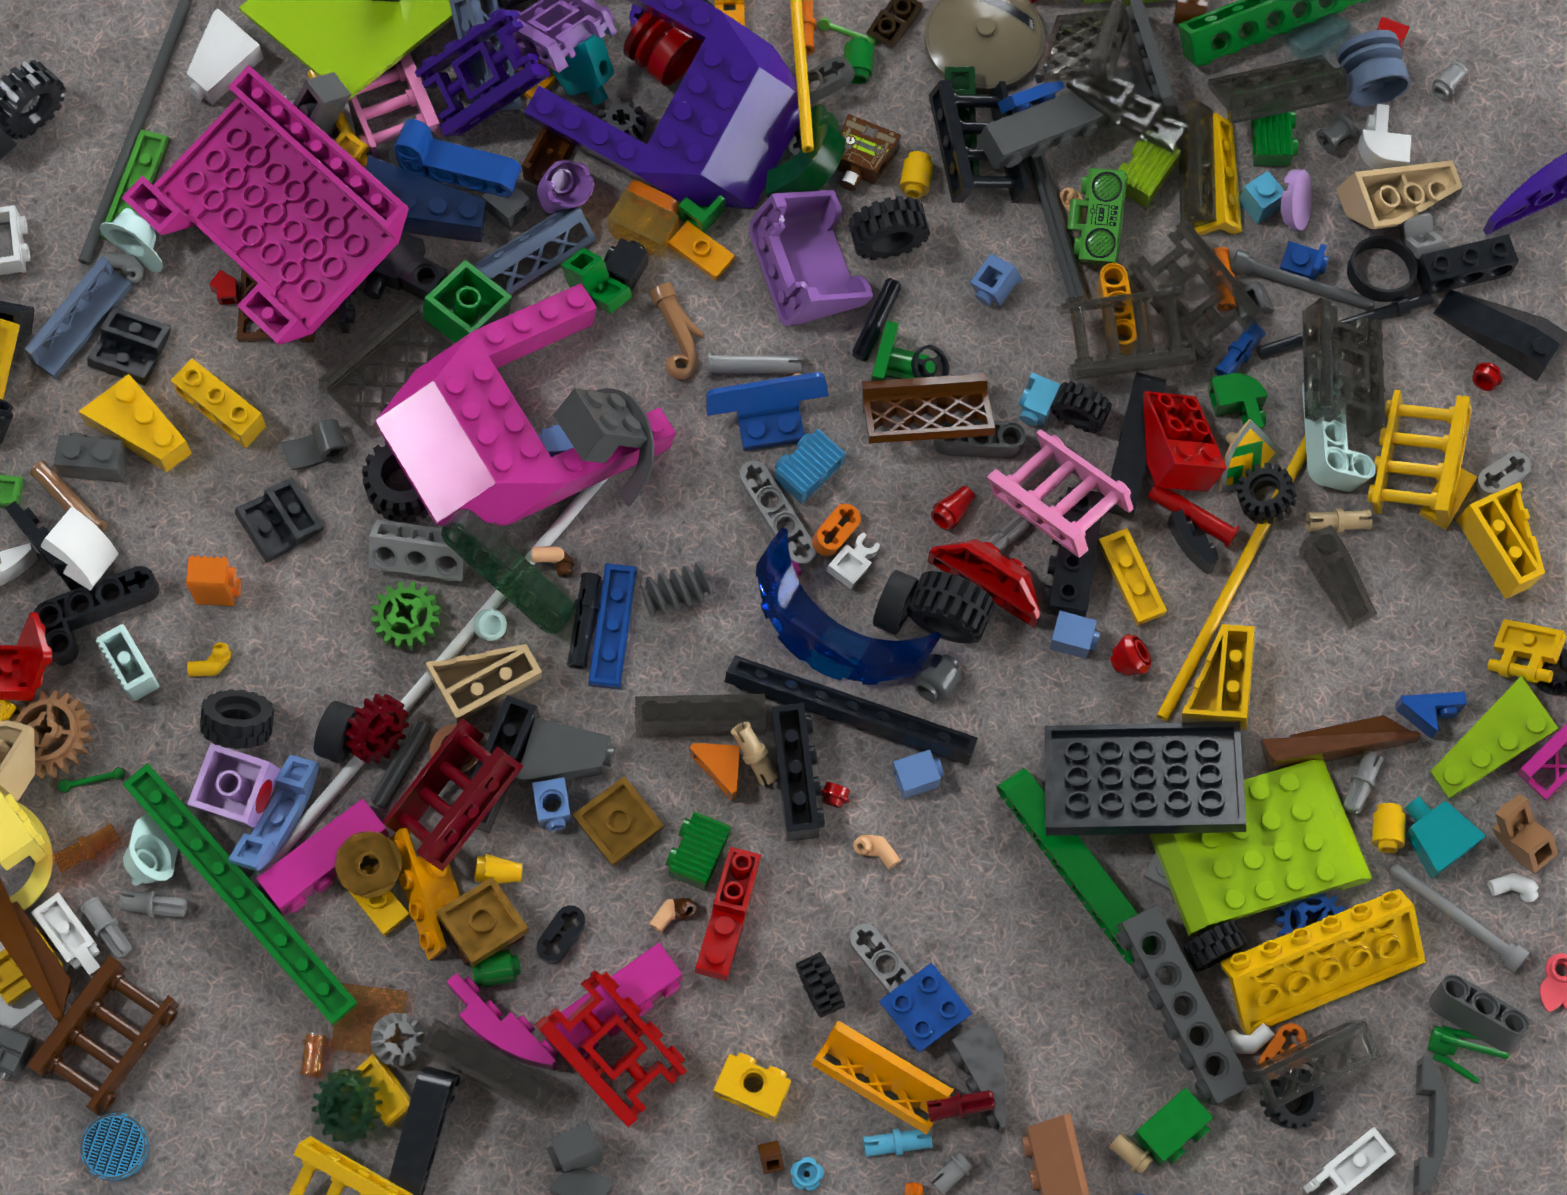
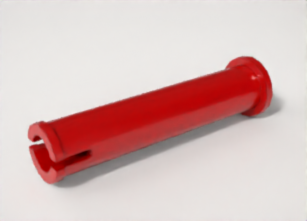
M1154 485L1148 494L1147 499L1156 502L1171 512L1183 509L1186 519L1190 518L1194 526L1225 543V548L1230 546L1240 529L1238 525L1233 527L1171 489L1157 488Z

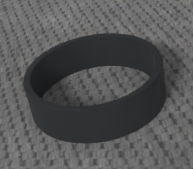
M1372 236L1362 240L1354 248L1347 265V276L1353 288L1362 296L1377 302H1392L1394 299L1404 297L1409 292L1418 272V264L1413 252L1401 241L1388 236ZM1381 248L1389 250L1404 261L1409 271L1410 280L1406 285L1397 289H1381L1372 286L1358 273L1355 266V257L1368 249Z

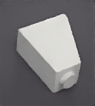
M218 8L210 18L186 73L190 82L189 90L198 100L205 99L211 105L230 90L228 86L248 65L254 68L264 59L260 44Z

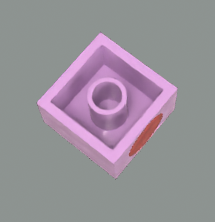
M210 743L187 804L200 812L254 829L269 804L276 785L275 779L281 769L269 761Z

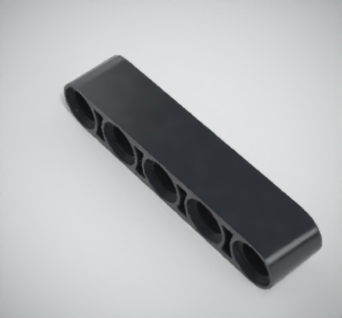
M1136 372L1110 476L1116 482L1118 480L1122 481L1130 489L1133 510L1128 513L1115 504L1107 513L1133 519L1147 464L1143 393L1145 391L1164 393L1167 379Z

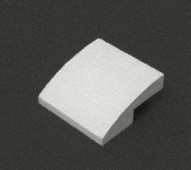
M73 507L68 510L50 531L40 546L68 564L63 574L90 591L119 555L106 535L92 521Z

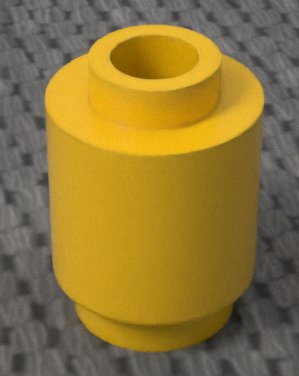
M913 151L904 160L899 189L905 196L919 199L929 193L934 167L932 157L929 154Z
M1381 803L1377 805L1376 811L1373 813L1372 845L1377 847L1379 852L1387 854L1396 853L1398 849L1405 846L1406 814L1403 813L1401 805Z

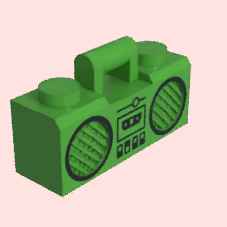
M1089 168L1088 176H1083L1081 182V194L1086 195V200H1070L1067 230L1082 232L1081 237L1076 236L1074 244V255H1079V261L1082 264L1105 266L1109 263H1118L1128 178L1124 170ZM1082 208H1088L1086 224H1080Z

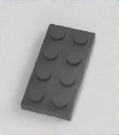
M1130 0L1131 5L1126 7V11L1160 114L1167 113L1169 122L1180 120V113L1143 1Z

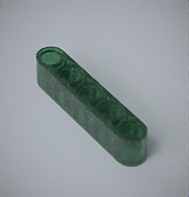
M463 508L454 512L441 530L444 542L542 631L548 634H558L561 632L574 613L572 601L473 511Z

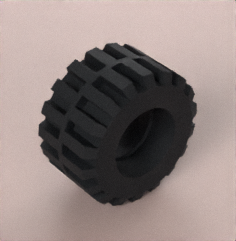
M384 440L385 446L381 447L379 444L373 448L375 455L368 454L365 459L367 466H363L362 469L364 476L362 478L363 485L370 504L373 505L374 510L378 514L382 512L383 517L389 521L392 516L395 517L396 522L403 523L404 518H409L410 523L417 522L415 516L420 514L423 519L429 516L428 511L414 487L406 491H395L386 486L389 476L402 468Z
M927 571L921 574L906 611L908 616L917 625L935 636L956 643L973 644L981 640L994 610L995 602L985 590L965 578L946 572Z

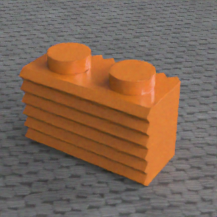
M191 555L188 559L186 586L196 604L234 606L235 597H240L242 591V580L237 578L236 567H231L225 556L214 558L211 555L208 558L204 555L201 558L200 555L196 557Z

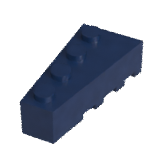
M368 155L366 170L409 207L402 232L482 242L486 216L485 199Z

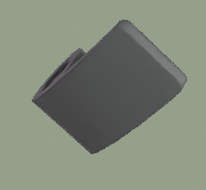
M326 419L320 421L311 428L313 435L281 443L289 467L292 470L311 467L342 456L347 452L348 447L338 420Z

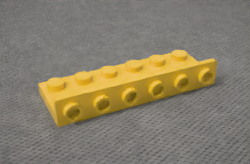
M1400 889L1386 892L1382 896L1365 903L1356 904L1352 908L1333 916H1327L1306 927L1295 929L1291 933L1274 940L1265 941L1261 945L1247 951L1236 953L1220 963L1221 968L1229 977L1240 1027L1245 1035H1250L1263 1023L1270 1027L1426 963L1415 906Z

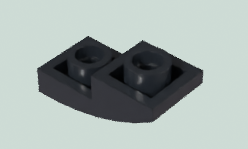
M1183 509L1172 512L1167 524L1177 544L1199 569L1206 574L1212 573L1216 566V561H1218V552L1214 543H1209L1206 534L1194 537L1195 528L1190 518L1186 519Z

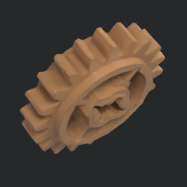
M53 690L49 697L44 691H40L38 701L33 698L32 701H28L29 705L27 707L18 703L16 706L20 714H13L10 719L13 722L29 725L34 729L35 748L38 749L35 755V775L43 779L47 771L51 777L56 778L58 768H61L65 773H69L68 763L73 762L76 765H80L77 754L89 753L83 747V744L93 742V738L86 732L94 729V726L87 721L91 715L86 709H83L84 705L78 699L74 700L69 693L66 692L62 696L57 690ZM61 714L68 716L70 729L63 727V722L59 720Z

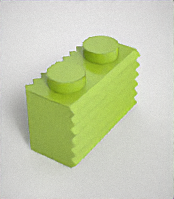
M1150 133L1145 141L1139 139L1131 152V155L1134 157L1130 163L1123 162L1118 169L1126 171L1128 176L1126 196L1147 208L1177 165L1181 153L1180 149L1175 148L1174 145H1170L1169 142H1165L1153 133Z

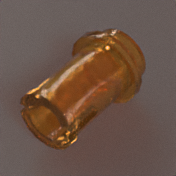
M306 1034L305 1040L301 1042L304 1045L300 1075L321 1077L324 1047H328V1043L325 1042L326 1036Z

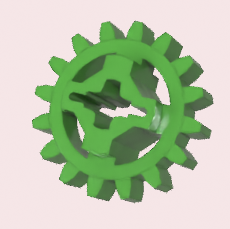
M402 581L398 582V589L393 590L388 585L386 587L388 595L378 594L376 597L380 605H372L371 607L372 612L377 615L371 618L372 625L378 626L375 629L377 637L385 635V645L389 646L394 641L399 651L402 649L403 644H408L410 651H413L415 642H419L424 647L426 645L425 636L432 638L436 636L432 626L440 627L441 625L440 619L435 617L441 614L440 606L435 605L437 602L436 596L433 594L427 597L428 589L426 586H423L418 591L414 581L410 583L409 588H405ZM392 605L391 613L386 616L388 608ZM400 608L408 615H411L413 624L408 619L406 620L404 616L401 617ZM425 613H427L426 621H425V623L423 624V626L421 627V626H420L421 618L424 617V616H426ZM401 631L410 634H399L398 632Z

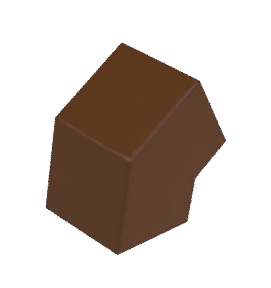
M778 1140L757 1145L764 1174L784 1170Z

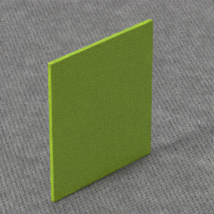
M248 0L239 7L242 14L248 17L317 76L334 72L350 92L349 100L453 19L449 0H400V2L371 0Z

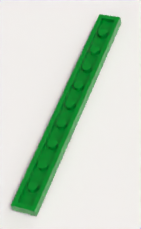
M148 763L122 784L333 1027L359 1005L240 867L229 862L230 856Z

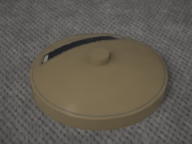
M939 0L931 10L925 28V49L934 69L944 78V67L975 66L976 93H991L1000 81L1006 82L1007 90L1023 82L1036 68L1041 58L1044 44V30L1041 19L1028 0Z

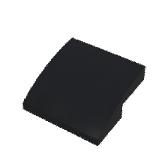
M113 307L100 328V339L87 358L88 366L121 378L130 374L136 383L145 386L167 342L171 326Z
M293 477L266 488L263 496L242 504L235 509V515L266 563L292 550L324 529L322 522Z

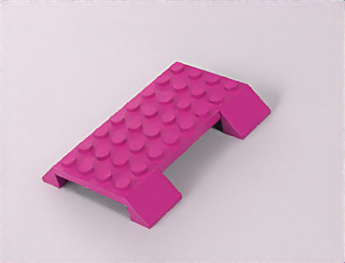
M248 65L228 86L237 97L232 104L154 185L142 175L121 198L161 235L192 226H197L258 283L237 306L278 345L313 334L399 244L409 207Z

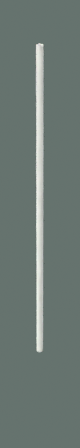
M607 479L582 490L533 547L551 546ZM532 549L436 661L452 659L459 654L475 635L473 629L475 616L484 609H497L536 564L532 563ZM427 671L401 700L405 705L403 709L407 712L412 709L433 684ZM353 756L300 818L291 836L278 854L265 867L255 871L249 879L257 888L260 884L256 878L287 855L364 765V761Z

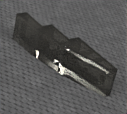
M1082 62L1066 84L1068 89L1116 124L1171 153L1174 152L1187 133V124L1162 114L1160 104L1135 94V85Z

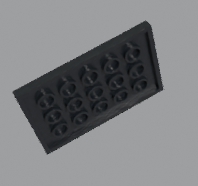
M1240 721L1045 726L1046 836L1246 832Z

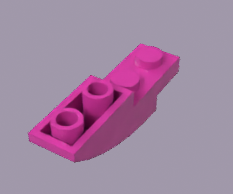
M456 973L447 981L452 992L467 1007L459 1014L461 1021L484 1042L499 1052L534 1067L554 1070L558 1066L554 1059L557 1052L545 1039L540 1043L531 1034L535 1030L534 1027L524 1016L521 1015L517 1019L510 1012L503 1020H500L499 1018L503 1014L490 1000L485 1004L478 997L477 994L480 992V989L468 976L463 980Z

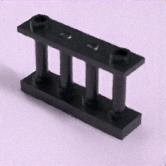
M940 80L928 96L952 203H963L975 188H1009L1012 203L1019 202L1030 189V178L1026 173L1024 161L1022 160L1011 168L1004 166L1006 176H974L971 172L969 161H989L983 149H968L965 145L963 134H981L985 125L992 122H962L957 109L991 108L993 122L1012 115V111L1002 114L997 103L1010 96L1007 91L1006 82L1000 81L989 96L956 95L953 91L951 80Z

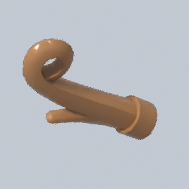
M663 283L654 287L649 292L654 306L659 308L682 354H674L666 360V370L673 378L679 380L687 379L696 371L698 364L697 353L690 332L698 338H703L704 333L691 322L680 307L672 284ZM675 363H682L686 367L684 369H679L676 367Z

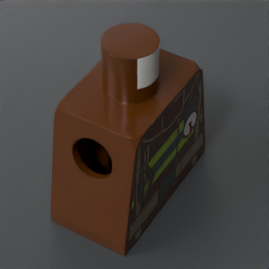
M848 114L842 131V136L846 139V145L841 161L836 170L843 172L839 184L849 191H855L860 180L875 184L898 152L901 134Z

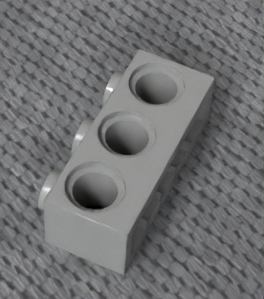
M376 519L369 535V568L380 569L384 572L407 573L418 577L442 578L446 581H463L469 565L470 532Z

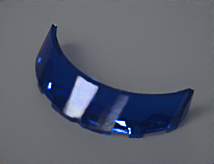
M785 527L780 529L756 564V577H758L759 591L762 599L761 608L765 618L770 619L779 636L777 638L796 658L807 662L812 669L833 679L841 681L844 677L853 681H861L862 685H877L879 682L902 677L904 679L919 671L942 636L940 633L935 632L911 640H883L859 634L834 621L812 601L798 580L790 558L788 530Z

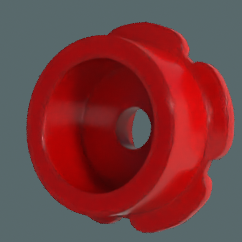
M1482 362L1475 366L1476 369L1473 371L1472 380L1481 390L1491 391L1496 385L1502 383L1503 377L1500 375V369L1495 364Z
M832 782L825 783L824 789L821 790V795L824 797L823 803L841 808L842 803L850 802L848 799L850 790Z

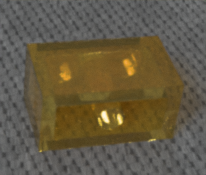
M626 189L607 218L608 231L615 239L620 240L622 238L626 241H636L644 246L646 251H648V255L656 254L662 257L668 248V242L679 230V215Z

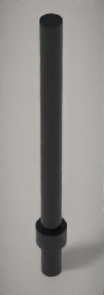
M1430 292L1410 298L1406 296L1394 299L1392 304L1257 347V353L1260 359L1388 317L1395 315L1397 317L1411 314L1413 309L1432 304L1433 298Z

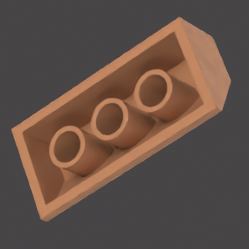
M1071 1113L1027 1127L1025 1131L1026 1136L1021 1137V1144L1024 1156H1031L1034 1170H1029V1179L1032 1190H1038L1039 1195H1090Z

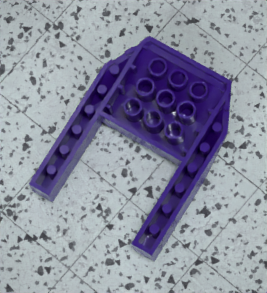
M627 0L703 42L647 145L539 85L524 111L525 118L641 182L671 196L680 203L687 197L698 206H710L721 195L725 198V207L754 208L766 186L767 171L776 168L800 124L796 78L773 45L703 0Z

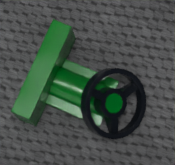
M886 322L871 381L886 380V376L895 379L934 377L937 373V363L940 360L943 366L942 376L949 375L948 360L941 349L934 345L922 346L915 352L896 348L895 343L898 336L899 323ZM925 349L934 351L937 356L932 359L929 355L920 353Z

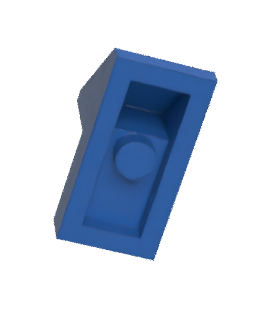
M1465 691L1403 695L1398 699L1395 707L1398 713L1430 739H1433L1438 732L1436 714H1438L1439 718L1455 717L1463 710L1467 701Z

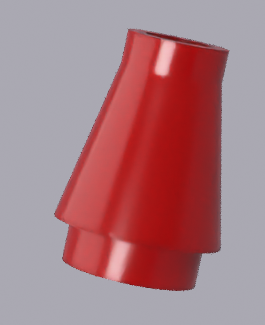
M961 486L957 491L933 505V510L931 511L932 520L943 530L957 527L966 510L975 500V494L967 486Z

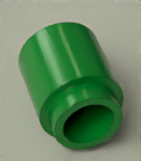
M862 37L852 38L844 44L843 57L848 60L855 70L851 84H866L873 73L874 46Z
M510 949L498 951L472 967L475 984L477 986L484 985V988L516 982L515 975L521 974L518 955H512Z

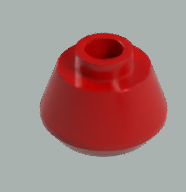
M1126 634L1112 649L1110 661L1117 673L1122 672L1125 676L1148 673L1151 667V657L1145 644L1138 636Z

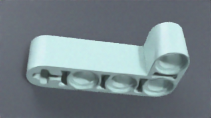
M1324 365L1307 378L1302 386L1308 474L1319 485L1352 492L1372 478L1376 468L1368 455L1348 450L1343 378L1337 368L1332 365Z

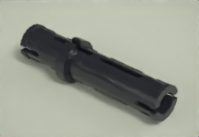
M581 573L578 599L574 601L573 606L576 612L566 664L570 668L587 669L595 613L599 610L597 596L601 576L595 573Z

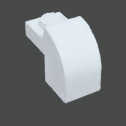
M1377 104L1374 114L1368 115L1366 129H1363L1358 141L1360 156L1373 169L1408 166L1410 162L1412 135L1387 132L1389 105Z

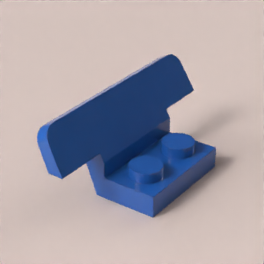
M814 372L711 389L706 394L707 416L736 411L743 451L798 443L804 436L799 401L828 397L827 383L824 374Z

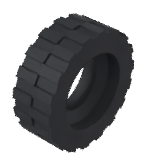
M234 689L218 691L215 694H210L202 702L200 732L206 740H210L211 743L224 748L249 749L254 746H260L263 742H267L272 735L274 708H272V703L267 701V698L255 692ZM229 718H240L245 720H233Z

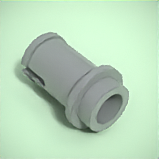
M1453 62L1441 78H1436L1433 81L1432 93L1442 100L1450 98L1454 94V88L1468 74L1465 66L1459 62Z
M958 1153L955 1157L951 1155V1161L934 1177L929 1179L942 1195H945L965 1175L967 1177L970 1176L969 1171L973 1167L961 1153Z

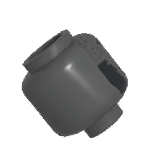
M939 654L929 655L913 676L914 687L917 693L930 702L946 700L961 681L957 661L947 654L943 656Z

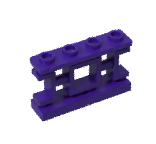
M501 8L492 12L488 16V21L469 28L466 31L467 35L446 44L444 46L445 50L442 53L426 58L422 61L423 66L415 71L417 77H423L424 82L422 84L424 88L439 86L448 105L447 109L438 114L440 120H444L440 127L445 136H461L551 76L546 65L538 63L539 57L537 54L522 55L512 35L523 28L521 21H517L520 17L518 11ZM495 34H497L503 46L498 52L492 42L486 41ZM483 55L493 77L478 87L468 65ZM508 59L514 70H521L510 78L502 64ZM450 65H452L458 77L453 83L447 72H441ZM463 90L469 101L477 100L466 108L458 95Z

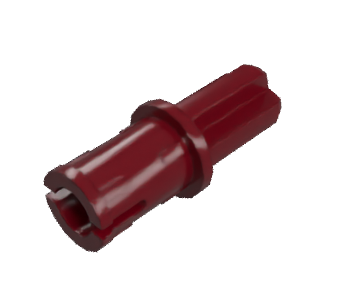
M991 1090L961 1095L960 1092H957L956 1096L927 1101L930 1122L952 1117L965 1119L967 1114L993 1110L996 1105L994 1094Z

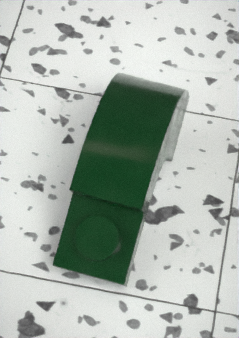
M822 104L811 107L814 151L805 153L801 149L787 163L767 171L766 196L770 197L774 193L818 191L836 170L844 153L846 139L837 131L839 124L835 115L830 113Z

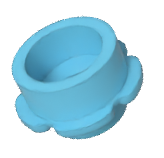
M804 1157L801 1161H796L790 1170L791 1175H793L792 1183L800 1190L804 1188L808 1191L816 1189L820 1185V1179H823L824 1176L822 1166L817 1164L816 1160L811 1157ZM805 1171L810 1172L809 1177L804 1176Z

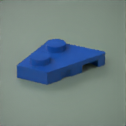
M1059 77L1010 95L997 103L1002 114L1014 111L1015 114L1030 108L1035 103L1040 104L1056 98L1055 93L1065 89L1062 78Z

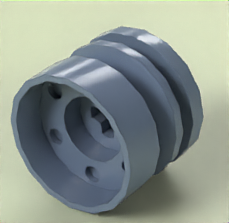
M1389 30L1365 32L1347 40L1338 48L1336 56L1340 64L1341 73L1346 77L1344 84L1351 104L1365 107L1386 103L1401 96L1409 89L1411 81L1406 64L1401 60L1403 53L1396 33Z

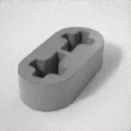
M1511 452L1497 460L1478 475L1475 482L1477 492L1481 496L1487 497L1521 482L1530 471L1531 462L1524 453ZM1511 462L1513 464H1521L1522 467L1519 471L1513 470L1507 474L1506 470L1511 465ZM1497 476L1500 477L1495 488L1484 485L1487 479L1492 480Z

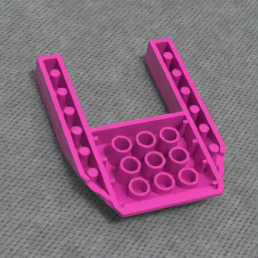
M582 283L472 331L415 370L375 420L377 428L436 526H452L456 523L463 524L464 526H477V523H496V526H508L637 465L640 448L618 446L606 463L583 461L574 447L551 457L496 369L592 326L597 307ZM660 407L646 413L653 433L654 456L671 448L676 433Z

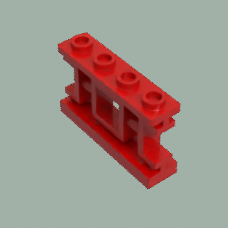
M593 970L589 974L590 977L581 983V986L591 996L567 1019L555 1007L547 1017L543 1016L534 1025L621 1122L629 1128L638 1119L637 1115L647 1108L636 1095L659 1074L670 1084H673L679 1075L683 1076L687 1072L681 1064L685 1061V1058L674 1046L671 1045L668 1049L659 1040L663 1036L661 1031L651 1021L645 1024L639 1018L638 1014L641 1012V1009L629 996L624 1000L615 991L620 986L607 972L601 975L596 970ZM598 985L627 1016L624 1021L614 1011L603 1022L593 1014L592 1010L604 1000L595 989ZM582 1021L591 1031L579 1043L588 1054L583 1058L555 1025L560 1022L566 1030L570 1031ZM617 1025L635 1046L610 1067L592 1046L612 1027ZM642 1035L648 1039L671 1065L668 1069L658 1060L646 1071L638 1064L636 1059L648 1049L639 1039ZM624 1070L635 1079L623 1092L632 1102L629 1106L600 1077L603 1071L613 1081Z

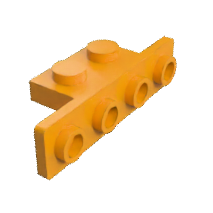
M402 828L390 838L397 845L402 857L399 883L401 888L405 890L409 902L410 916L415 920L419 933V944L422 950L425 951L427 959L432 960L437 958L447 948L436 911L460 897L450 864L442 872L421 856L417 857L408 830Z

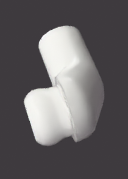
M1511 873L1488 881V886L1493 896L1513 890L1520 893V898L1524 902H1533L1538 898L1537 890L1539 887L1533 879L1517 873Z
M1265 1023L1261 1024L1251 1035H1242L1236 1030H1229L1225 1033L1235 1054H1254L1275 1035Z

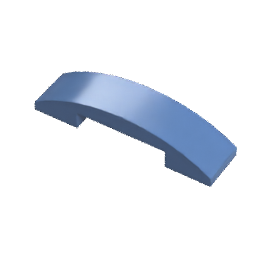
M289 755L275 779L278 786L276 793L251 835L243 833L228 859L230 863L259 871L278 854L291 836L306 808L318 774V762Z

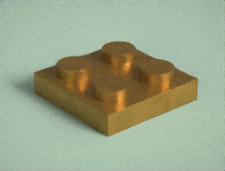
M625 776L572 814L574 820L612 868L664 829L663 823Z
M493 877L436 911L437 917L472 967L529 933L528 926Z

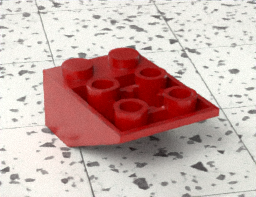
M1145 391L1143 393L1146 462L1156 487L1208 492L1227 467L1197 396Z

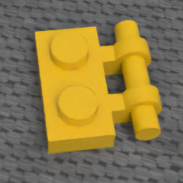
M1503 619L1493 645L1495 651L1503 653L1501 660L1491 658L1488 661L1487 669L1488 671L1497 672L1501 677L1522 676L1530 683L1537 684L1539 681L1550 683L1553 678V671L1542 669L1544 662L1557 664L1567 636L1564 630ZM1517 656L1530 659L1528 666L1515 663Z

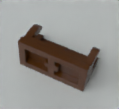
M542 128L522 164L524 180L538 186L541 178L555 162L569 160L576 145Z

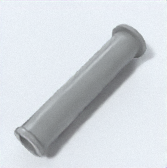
M708 352V377H711V374H801V354L711 355V352Z

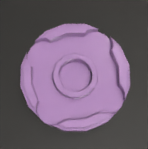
M1293 169L1288 172L1284 180L1285 183L1289 184L1288 189L1283 190V194H1281V213L1285 225H1289L1288 229L1290 231H1301L1307 226L1311 214L1312 185L1306 170Z

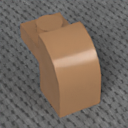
M1518 794L1512 800L1503 804L1495 813L1498 823L1492 829L1497 839L1521 865L1535 874L1558 855L1553 834L1534 821L1529 801L1524 796Z

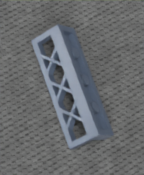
M449 0L458 39L467 35L466 31L472 26L488 21V16L499 9L497 0H487L488 15L481 10L479 0ZM495 34L496 42L493 45L498 52L503 46L497 34ZM483 55L468 65L478 87L493 77ZM509 59L502 63L509 78L515 75ZM520 97L496 113L522 109Z
M574 207L554 213L473 266L490 279L499 273L509 275L506 287L503 289L512 294L597 239L581 209ZM579 223L586 236L576 243L567 241L570 228ZM550 241L559 243L557 254L550 259L541 257L545 244ZM525 257L534 259L530 272L525 275L516 273L521 259Z
M103 256L100 257L24 348L31 363L54 379L59 377L106 320L113 307H116L133 287L130 281L114 271L108 259Z

